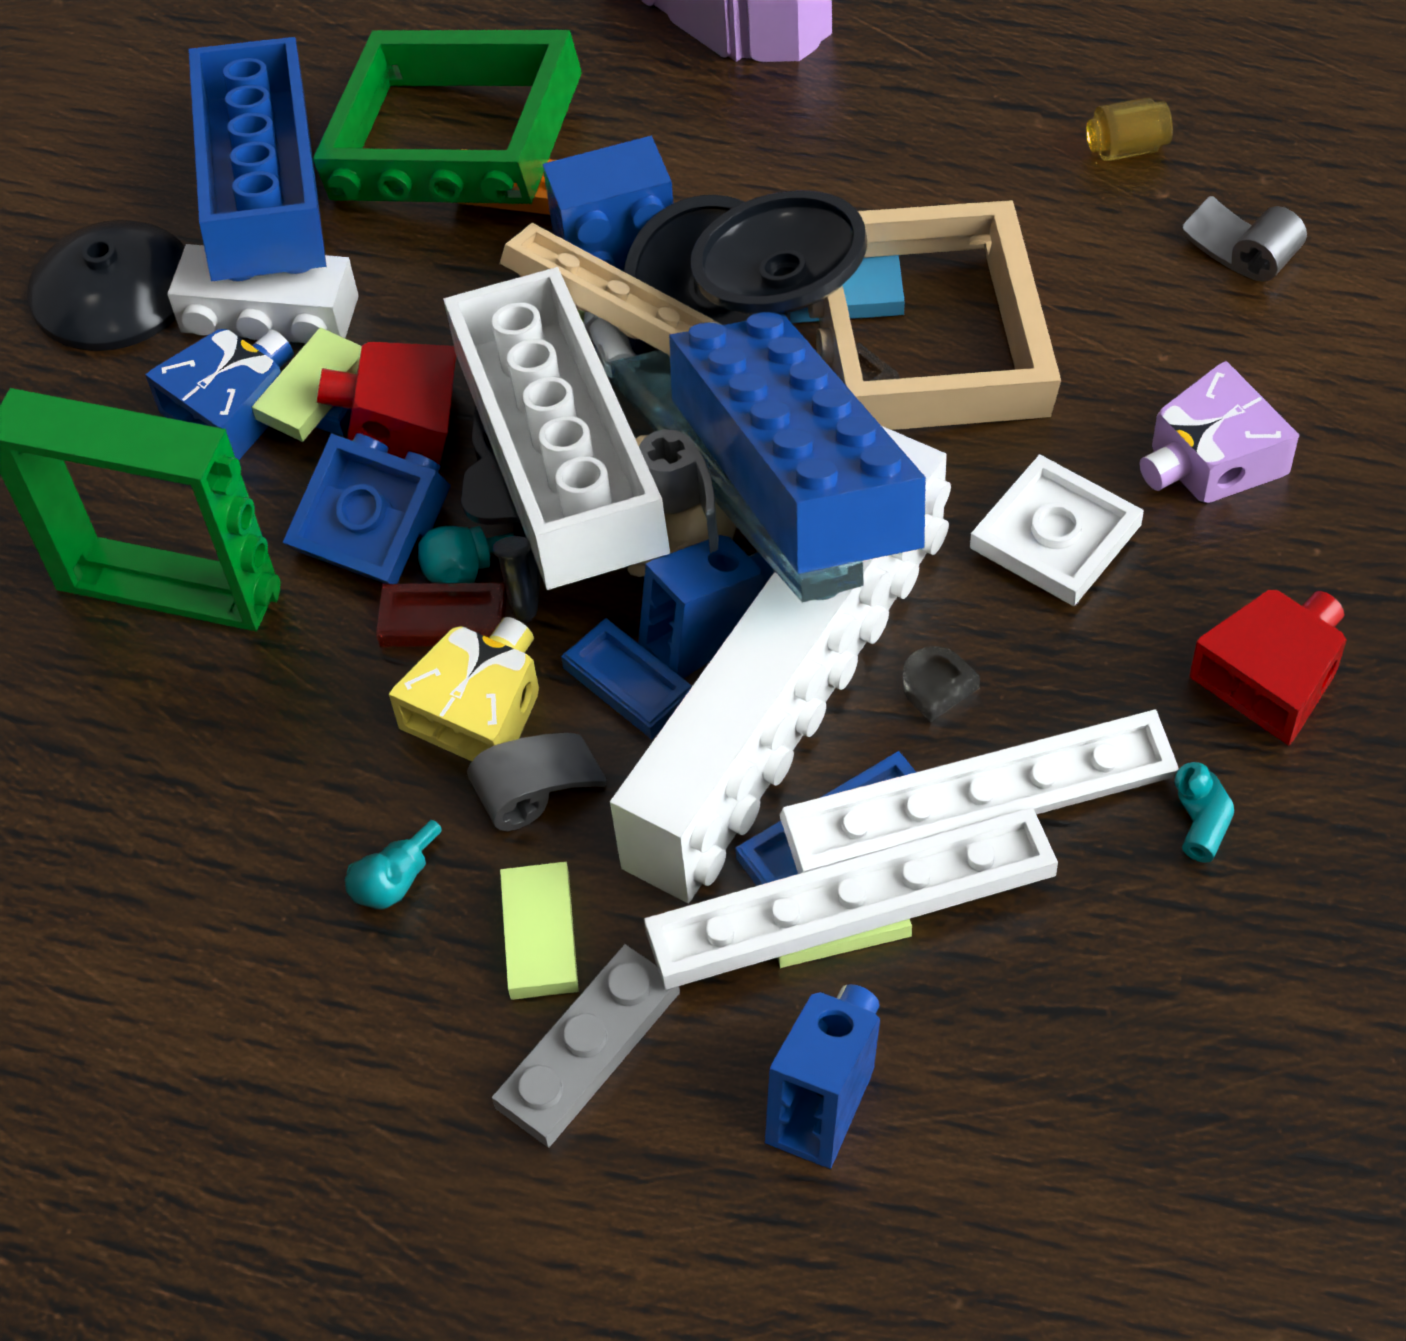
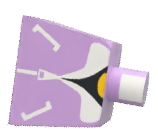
M1225 361L1160 410L1156 419L1152 443L1154 452L1141 458L1140 470L1147 484L1154 490L1159 491L1180 480L1199 501L1210 503L1289 474L1299 434Z

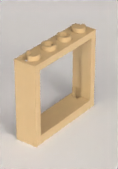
M1013 200L858 211L864 221L868 240L864 258L984 249L1015 370L863 381L844 289L841 286L830 296L808 306L810 318H819L821 327L816 332L817 353L877 422L885 428L897 430L1051 417L1061 378Z

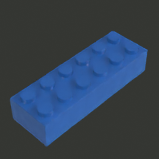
M288 37L189 49L199 224L211 281L226 279L244 281L258 275L282 272L300 274L310 269L327 267L296 38Z
M771 312L756 313L748 317L747 321L726 325L710 322L699 323L692 326L689 331L669 334L672 401L797 574L925 548L926 477L784 314L779 315Z

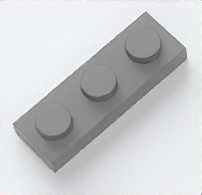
M624 944L492 1096L495 1109L549 1148L679 995V986L665 990L658 967Z

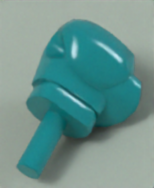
M440 526L431 529L421 538L418 544L419 565L426 578L433 584L444 585L449 591L464 592L474 584L478 569L490 567L489 553L493 552L492 547L495 542L505 537L514 536V532L486 538L481 526L471 528Z
M430 820L410 840L391 842L380 853L365 856L349 864L345 877V887L347 894L354 903L373 909H385L402 900L416 875L426 865L425 857L421 851L442 832L441 826L436 821Z

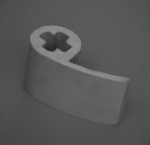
M1209 196L1183 224V235L1195 246L1231 270L1260 282L1273 279L1301 248L1307 238V231L1303 221L1293 211L1285 207H1269L1253 225H1250L1222 205L1214 196Z
M660 430L651 433L642 440L639 448L662 497L664 514L682 512L701 503L707 518L710 553L718 550L715 498L711 476L703 456L692 439L683 432Z
M575 733L543 734L492 746L477 755L469 764L467 770L468 778L496 828L503 831L522 828L537 819L545 810L549 792L574 787H605L606 777L583 738Z

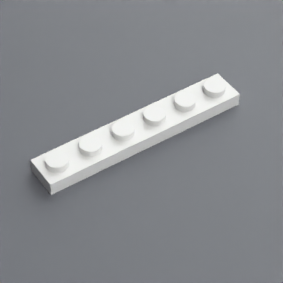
M1155 709L783 807L780 819L798 874L1030 807L1034 808L1036 814L1166 780L1172 778L1179 768Z
M1030 807L644 918L645 928L664 988L667 990L1056 876L1058 861L1034 808Z

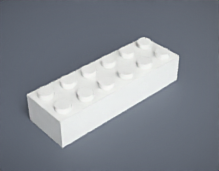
M551 268L443 298L455 353L524 532L530 541L531 550L546 589L549 590L670 554L662 497L559 268Z

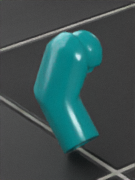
M1190 762L1179 768L1174 778L1179 799L1193 821L1183 842L1182 849L1190 858L1206 863L1213 861L1233 818L1234 805L1213 772H1209V769L1202 763Z

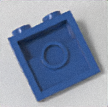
M331 433L282 543L294 551L396 588L417 538H422L433 528L451 485L438 473L441 466L425 456L407 452L405 459L388 454L389 448L385 444L369 436L356 433L353 441Z

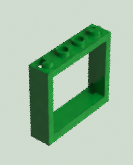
M372 30L313 157L314 164L329 200L532 204L544 173L543 164L548 163L582 74L570 30ZM390 86H532L507 150L363 148ZM514 183L518 184L519 190H512Z
M14 388L9 389L0 405V475L56 590L257 632L270 602L277 603L281 582L278 574H275L268 553L267 540L262 536L255 516L254 502L248 496L241 475L240 462L235 458L226 429ZM64 461L191 485L219 561L98 537Z

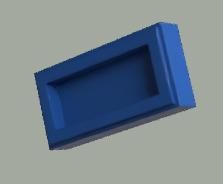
M607 618L561 656L563 669L651 740L659 734L692 688L691 684Z

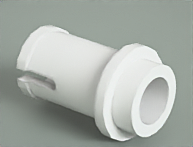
M585 312L583 324L596 347V352L607 377L618 378L631 373L634 370L632 365L637 366L638 358L631 347L628 336L623 334L613 324L590 312Z

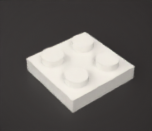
M1039 454L973 530L970 548L1070 605L1075 606L1141 526L1144 510Z

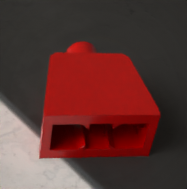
M367 342L361 347L357 374L322 368L316 403L351 409L347 436L349 440L353 441L356 433L363 434L385 444L389 448L388 454L405 459L407 452H413L425 456L440 465L448 432L456 363L455 348L449 345Z
M1267 590L1197 640L1189 677L1289 746L1295 740L1338 670L1347 641L1344 634L1335 628L1344 617L1343 608L1332 595L1323 591L1314 592L1300 605L1279 590Z

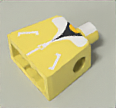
M510 617L503 618L489 638L462 626L452 628L389 693L399 729L470 761H473L477 755L492 746L519 739L539 691L534 661L525 653L534 640L530 629L522 622Z

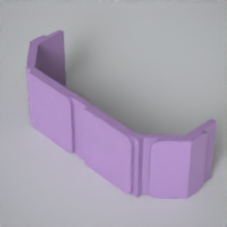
M641 0L648 6L655 5L664 11L675 25L721 57L725 58L728 56L736 62L741 58H752L761 62L800 61L815 51L821 41L832 34V0Z

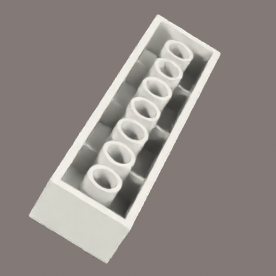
M883 427L926 477L925 548L797 574L786 557L611 799L610 806L621 869L688 904L702 884L709 886L715 881L724 865L726 848L736 833L744 835L751 828L760 809V798L770 783L776 786L785 778L792 764L793 750L802 736L811 737L816 732L826 711V701L834 689L842 690L847 686L855 672L859 652L866 642L874 644L879 639L886 626L889 608L897 597L904 599L908 596L916 582L919 564L927 553L936 554L943 544L949 527V522L943 519L944 506L951 489V484L945 481L946 453Z

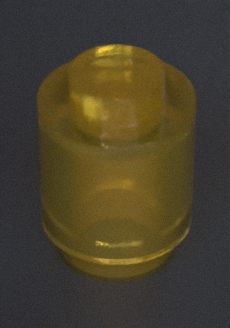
M1147 97L1096 107L1094 118L1087 121L1086 133L1091 151L1093 153L1099 152L1102 160L1107 162L1158 152L1160 146L1171 143L1173 125L1167 103L1163 100L1154 102L1152 98Z

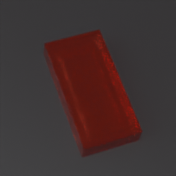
M504 583L382 584L376 633L380 647L435 646L452 628L460 626L489 638L501 620L505 618L507 600Z

